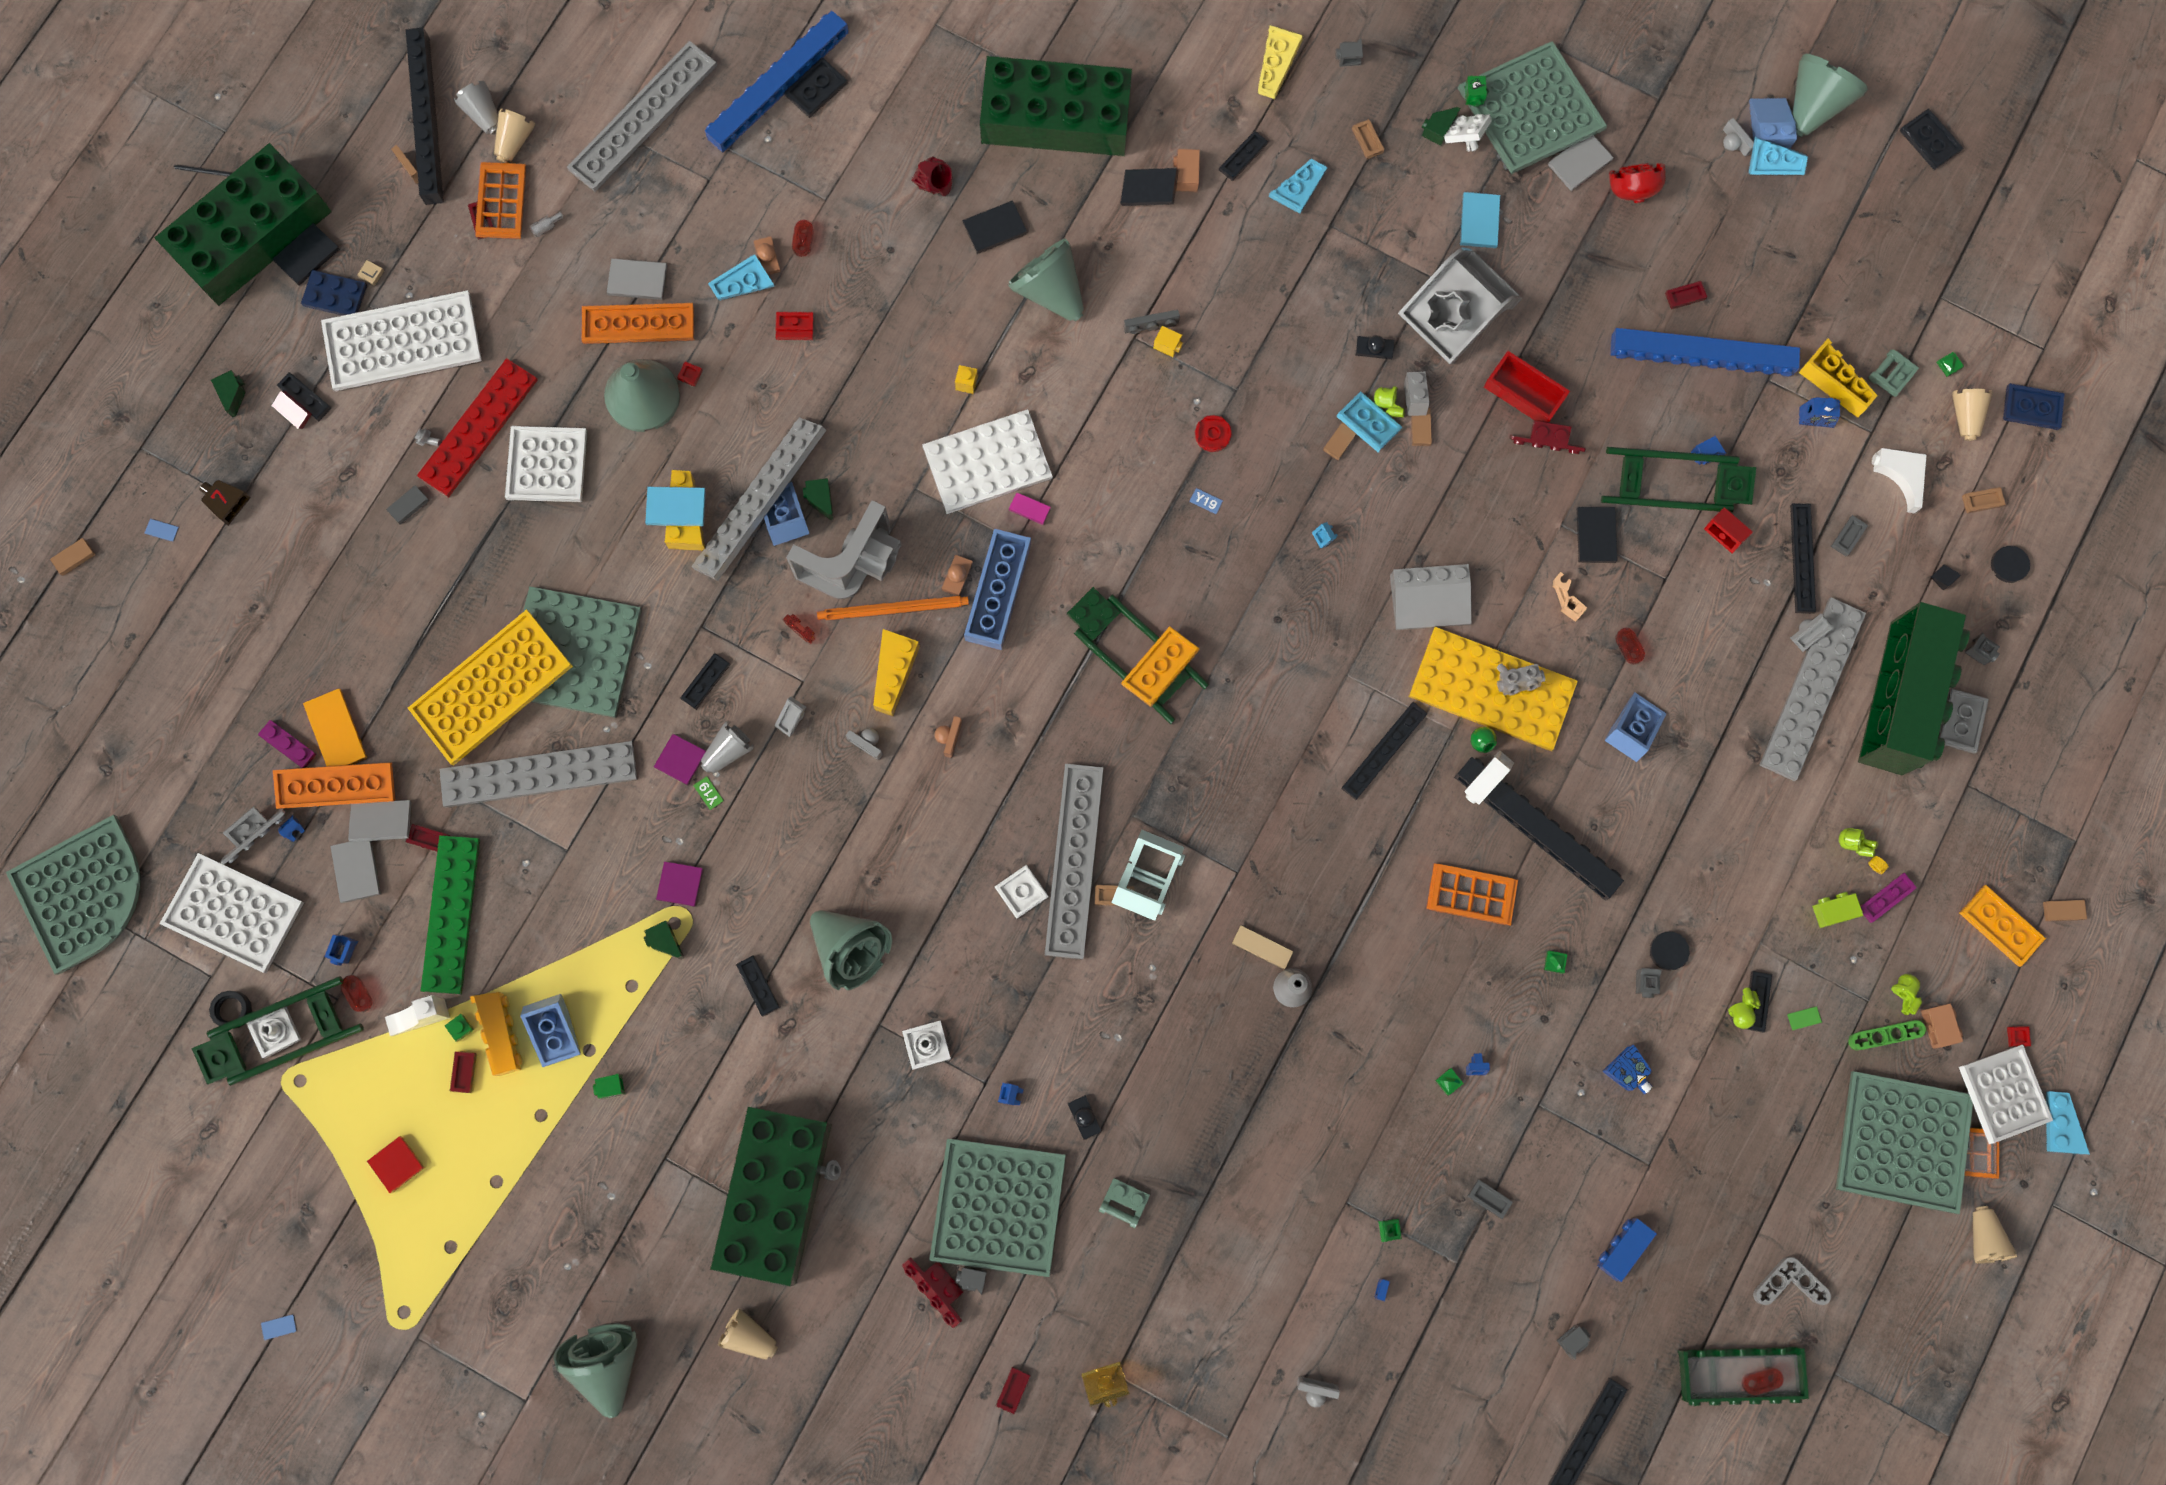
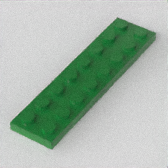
M439 836L421 992L462 995L480 845L479 838Z

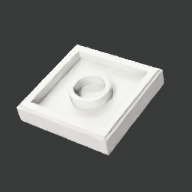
M1027 865L995 886V889L1016 919L1049 897Z

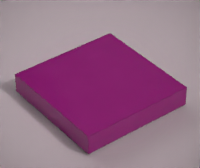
M672 734L653 767L688 786L700 766L701 759L706 751Z
M664 861L656 900L695 907L703 868Z

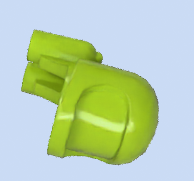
M1398 387L1378 388L1374 394L1375 404L1381 408H1388L1386 413L1391 417L1404 418V408L1396 405Z
M1846 828L1840 832L1839 844L1842 848L1856 851L1860 856L1875 857L1876 851L1874 849H1877L1878 841L1865 839L1862 829Z
M1911 974L1901 975L1898 983L1891 988L1897 996L1903 999L1901 1012L1905 1015L1910 1013L1915 1015L1922 1004L1921 998L1916 997L1920 989V981Z
M1750 988L1742 990L1743 1002L1737 1003L1728 1009L1729 1015L1733 1017L1735 1026L1740 1029H1747L1754 1025L1756 1017L1753 1008L1759 1009L1760 1007L1757 992L1751 991Z

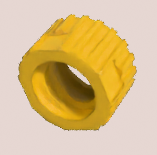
M1878 856L1873 857L1868 863L1878 874H1883L1888 869V864Z

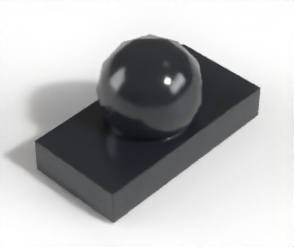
M1378 335L1372 337L1358 336L1355 356L1392 360L1394 340L1383 339Z
M1086 1095L1067 1103L1083 1140L1102 1132Z

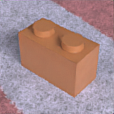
M1178 149L1177 156L1173 157V167H1176L1179 171L1176 191L1198 192L1199 150Z
M1951 1003L1921 1010L1933 1049L1963 1042V1033L1957 1024L1956 1011L1951 1006Z

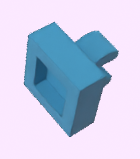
M1327 522L1322 523L1312 532L1320 548L1326 547L1338 536L1331 530L1333 526Z

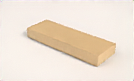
M1243 926L1239 927L1232 944L1282 969L1286 968L1293 951Z

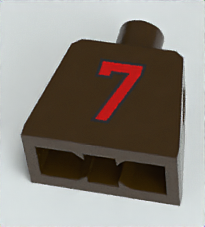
M220 480L215 481L213 485L204 482L199 488L200 492L205 494L201 501L228 526L251 498L242 490Z

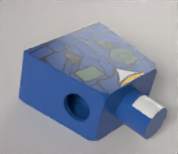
M1815 397L1799 407V425L1834 428L1840 418L1839 399Z
M1634 1045L1627 1046L1602 1071L1627 1091H1632L1638 1087L1643 1094H1646L1653 1087L1645 1079L1652 1071Z

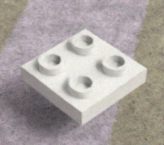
M1478 114L1471 117H1457L1444 136L1445 142H1466L1467 151L1478 149L1477 140L1481 139L1490 125V115Z
M287 1007L246 1023L260 1055L264 1059L301 1041Z
M941 1021L902 1031L912 1070L951 1059Z

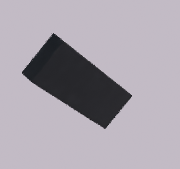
M1254 130L1219 167V171L1233 181L1267 146L1268 141Z
M290 372L277 384L282 391H286L312 413V416L317 421H320L332 409Z
M714 653L680 699L697 710L729 668L730 663Z
M754 955L737 963L736 966L761 1016L764 1017L779 1009L780 1006Z
M1751 971L1749 988L1751 991L1757 992L1760 1007L1759 1009L1753 1008L1756 1020L1754 1025L1746 1030L1765 1033L1772 974Z

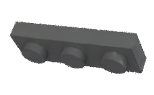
M1179 310L1125 319V334H1137L1147 329L1153 331L1162 326L1173 327L1179 323Z

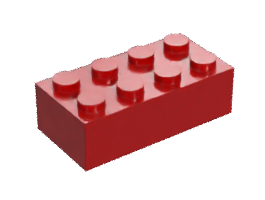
M1509 351L1506 352L1484 385L1485 389L1531 419L1543 422H1550L1570 393L1568 389Z

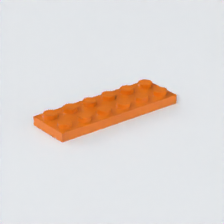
M693 303L582 306L583 344L694 340Z
M392 762L273 770L276 809L395 801Z

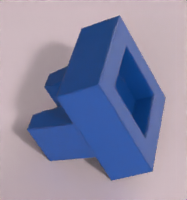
M293 815L278 828L279 834L292 842L296 840V837L292 835L294 830H298L300 833L305 831L298 819Z
M1482 1053L1473 1054L1471 1063L1466 1067V1075H1487L1490 1071L1489 1063H1483Z
M1002 1083L998 1102L1013 1106L1020 1105L1021 1101L1016 1100L1017 1093H1023V1089L1017 1085Z

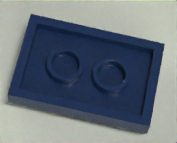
M312 270L301 304L303 307L342 316L358 313L367 284Z
M2010 383L2006 387L2003 420L2059 430L2062 425L2065 393Z

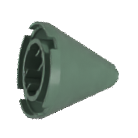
M1803 54L1799 61L1792 114L1796 125V135L1799 137L1809 135L1864 96L1868 90L1867 85L1847 70L1828 64L1829 61L1811 54Z
M1066 238L1047 248L1038 258L1035 257L1011 278L1010 284H1007L1013 292L1069 321H1077L1083 316L1084 306L1072 249Z
M637 359L621 365L612 373L605 387L604 399L610 415L619 425L631 431L645 432L647 429L660 428L674 416L679 406L680 392L674 375L666 366L654 360Z
M824 910L816 911L811 915L810 926L824 976L834 989L839 991L840 988H845L847 991L855 989L871 979L882 967L883 963L880 960L885 952L889 954L892 946L891 932L882 923Z
M606 1324L587 1329L588 1335L578 1339L575 1334L557 1348L553 1358L556 1369L603 1416L608 1418L618 1416L623 1409L638 1343L635 1331L632 1332L631 1327L624 1324Z

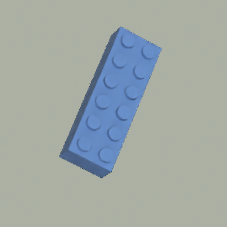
M994 529L965 630V641L1002 650L1030 551L1031 538Z

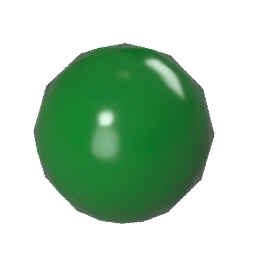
M1481 726L1472 732L1470 743L1476 751L1488 753L1495 748L1497 736L1489 727Z

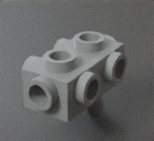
M1502 663L1497 666V670L1500 672L1497 686L1499 692H1503V695H1515L1524 690L1532 691L1541 687V682L1545 681L1544 672L1539 670L1537 664L1508 670Z

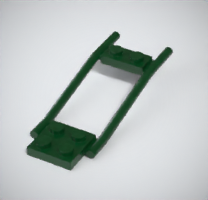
M1620 447L1606 448V454L1625 456L1623 457L1620 497L1601 496V503L1720 512L1725 507L1731 513L1734 511L1733 503L1752 505L1757 467L1738 466L1739 456ZM1643 457L1719 462L1714 495L1715 504L1639 498L1644 463Z
M1092 587L1066 615L1079 626L1073 634L1124 680L1128 674L1092 641L1120 613L1128 618L1154 643L1160 637L1126 608L1113 594L1106 600ZM1187 664L1152 706L1169 724H1172L1175 718L1162 705L1190 677L1204 690L1209 686V683L1189 664Z
M336 977L208 1030L206 1034L210 1041L191 1048L207 1085L227 1077V1083L230 1086L363 1031L364 1027L361 1023L342 1031V1025L330 997L325 991L342 984V977ZM307 998L306 1002L323 1039L246 1071L245 1063L229 1030Z

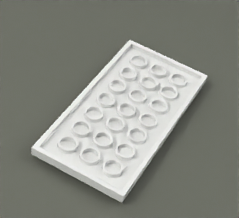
M468 290L321 320L331 384L334 391L482 361L471 297Z

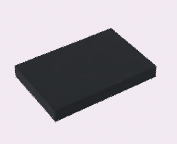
M822 57L784 91V95L807 117L811 118L848 84V80Z
M1929 108L1899 130L1933 170L1939 168L1964 149Z
M1178 169L1125 170L1121 205L1174 204Z
M1013 200L963 220V225L977 254L1027 234V230Z
M312 223L272 260L300 286L310 277L312 270L316 271L340 249Z
M1577 507L1578 563H1616L1615 507Z

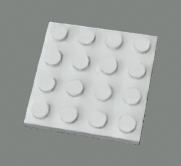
M511 426L505 491L506 500L582 502L587 442L586 428Z
M2023 1045L1959 1067L1989 1144L2053 1121Z

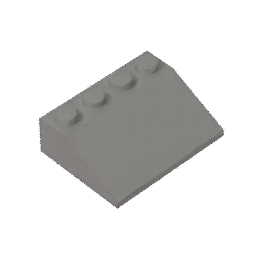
M1469 564L1394 569L1392 571L1390 581L1396 630L1471 625Z

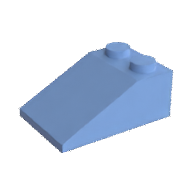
M1786 98L1750 99L1753 142L1755 137L1790 149L1797 140L1795 121Z
M790 482L764 517L774 546L810 534L794 486Z
M1634 693L1611 727L1605 741L1637 762L1649 750L1666 713L1637 693Z
M561 994L523 1007L520 1016L542 1067L581 1054L569 1011Z

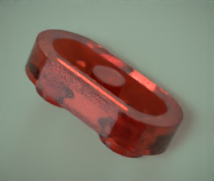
M808 220L798 221L794 228L792 249L799 257H804L811 251L814 230L811 222Z
M787 614L782 619L791 630L809 645L815 640V633L808 626L804 628L799 624L801 621L794 614L791 616Z
M1621 629L1615 637L1618 647L1629 664H1639L1645 657V651L1632 629ZM1622 636L1627 637L1628 641H1623ZM1631 653H1635L1636 658H1632Z
M346 976L340 986L351 1008L357 1012L368 1011L372 1006V998L362 980L357 976ZM355 982V988L351 989L350 985ZM364 999L365 1004L360 1006V1001Z
M1768 1367L1746 1374L1742 1379V1387L1747 1393L1758 1395L1780 1388L1784 1377L1778 1369ZM1770 1374L1774 1377L1772 1381L1768 1380ZM1751 1380H1754L1753 1387L1749 1386Z

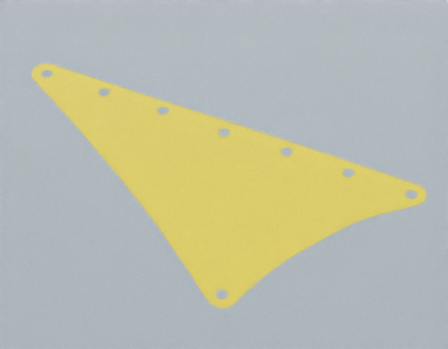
M681 906L664 908L580 951L488 992H500L508 998L509 1007H507L508 1015H511L513 1019L512 1033L517 1037L518 1045H516V1050L522 1058L521 1070L501 1076L492 1075L486 1054V1048L489 1047L488 1044L483 1042L480 1034L483 1026L480 1025L475 1016L478 1010L477 1005L468 1000L449 1008L450 1018L395 1036H390L389 1032L299 1063L288 1068L282 1075L281 1086L283 1091L316 1128L334 1155L365 1218L376 1247L386 1315L391 1326L396 1329L407 1330L419 1322L672 956L656 951L651 947L648 948L644 940V936H646L644 930L663 921L669 922V919L672 917H677L680 919L681 925L678 929L673 930L680 946L693 924L692 915L687 909ZM635 980L638 983V989L632 993L628 992L625 987L626 982ZM561 994L569 1011L581 1054L542 1067L520 1014L526 1005ZM459 1014H463L474 1030L460 1041L455 1042L444 1025ZM587 1044H593L596 1048L595 1054L591 1057H587L583 1053V1048ZM455 1052L477 1053L472 1093L450 1092ZM302 1074L306 1077L307 1082L303 1087L299 1088L294 1085V1078ZM538 1109H544L547 1112L548 1116L544 1122H538L535 1119L534 1115ZM402 1136L424 1166V1169L393 1193H389L367 1163V1160L396 1138ZM499 1175L503 1179V1184L500 1188L495 1189L490 1185V1180L493 1176ZM450 1240L457 1243V1250L452 1254L446 1253L444 1250L445 1243ZM403 1305L408 1306L411 1310L410 1316L407 1319L399 1318L397 1313L398 1309Z

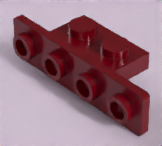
M1533 420L1530 438L1511 434L1509 437L1511 440H1514V444L1524 445L1525 442L1532 443V447L1543 448V445L1550 446V450L1561 451L1564 448L1569 449L1568 452L1573 454H1580V451L1585 452L1586 450L1583 446L1568 444L1571 426Z
M910 1257L902 1265L904 1272L914 1280L918 1290L927 1296L931 1306L940 1312L944 1322L952 1328L956 1327L962 1322V1319L950 1304L963 1291L939 1262H936L927 1271L923 1272Z

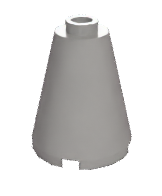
M478 81L479 84L476 86L471 83L456 94L458 98H454V101L486 134L494 135L497 131L498 113L488 86L484 81Z
M726 721L722 725L701 759L703 763L701 767L707 773L718 772L754 749L753 744L751 746L748 744L750 739L736 725L733 727L729 726L730 721Z
M1289 968L1277 975L1273 985L1274 994L1277 1000L1284 1006L1291 1008L1299 1007L1305 1004L1311 997L1312 982L1309 976L1302 970Z

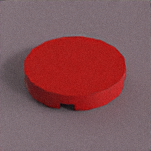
M1209 415L1198 422L1195 429V440L1205 451L1219 452L1230 443L1232 436L1231 426L1223 417Z

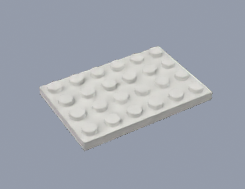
M1028 409L922 444L947 514L1052 479L1049 465Z
M198 853L160 924L258 971L267 973L304 902Z

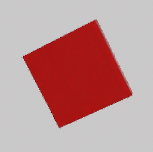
M402 1136L396 1138L367 1160V1163L389 1193H393L424 1169V1166Z

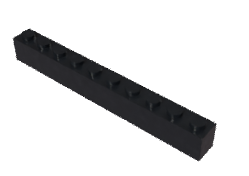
M424 27L405 29L419 196L425 205L444 203L430 38Z
M1471 757L1454 778L1468 788L1485 768L1484 763L1478 758L1474 759ZM1500 781L1483 801L1605 901L1610 899L1624 882L1620 878V873L1614 869H1609L1603 859L1593 856L1587 846L1577 843L1571 833L1564 832L1559 828L1560 825L1556 821L1545 817V813L1538 807L1534 808L1529 803L1528 798L1524 795H1518L1512 785Z

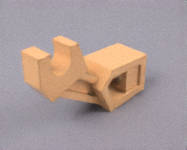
M1560 572L1553 580V588H1555L1562 607L1561 612L1576 622L1587 607L1574 596L1569 597L1568 590L1571 580L1568 579L1566 583H1562L1560 578L1564 574ZM1568 602L1575 607L1573 611L1567 606Z

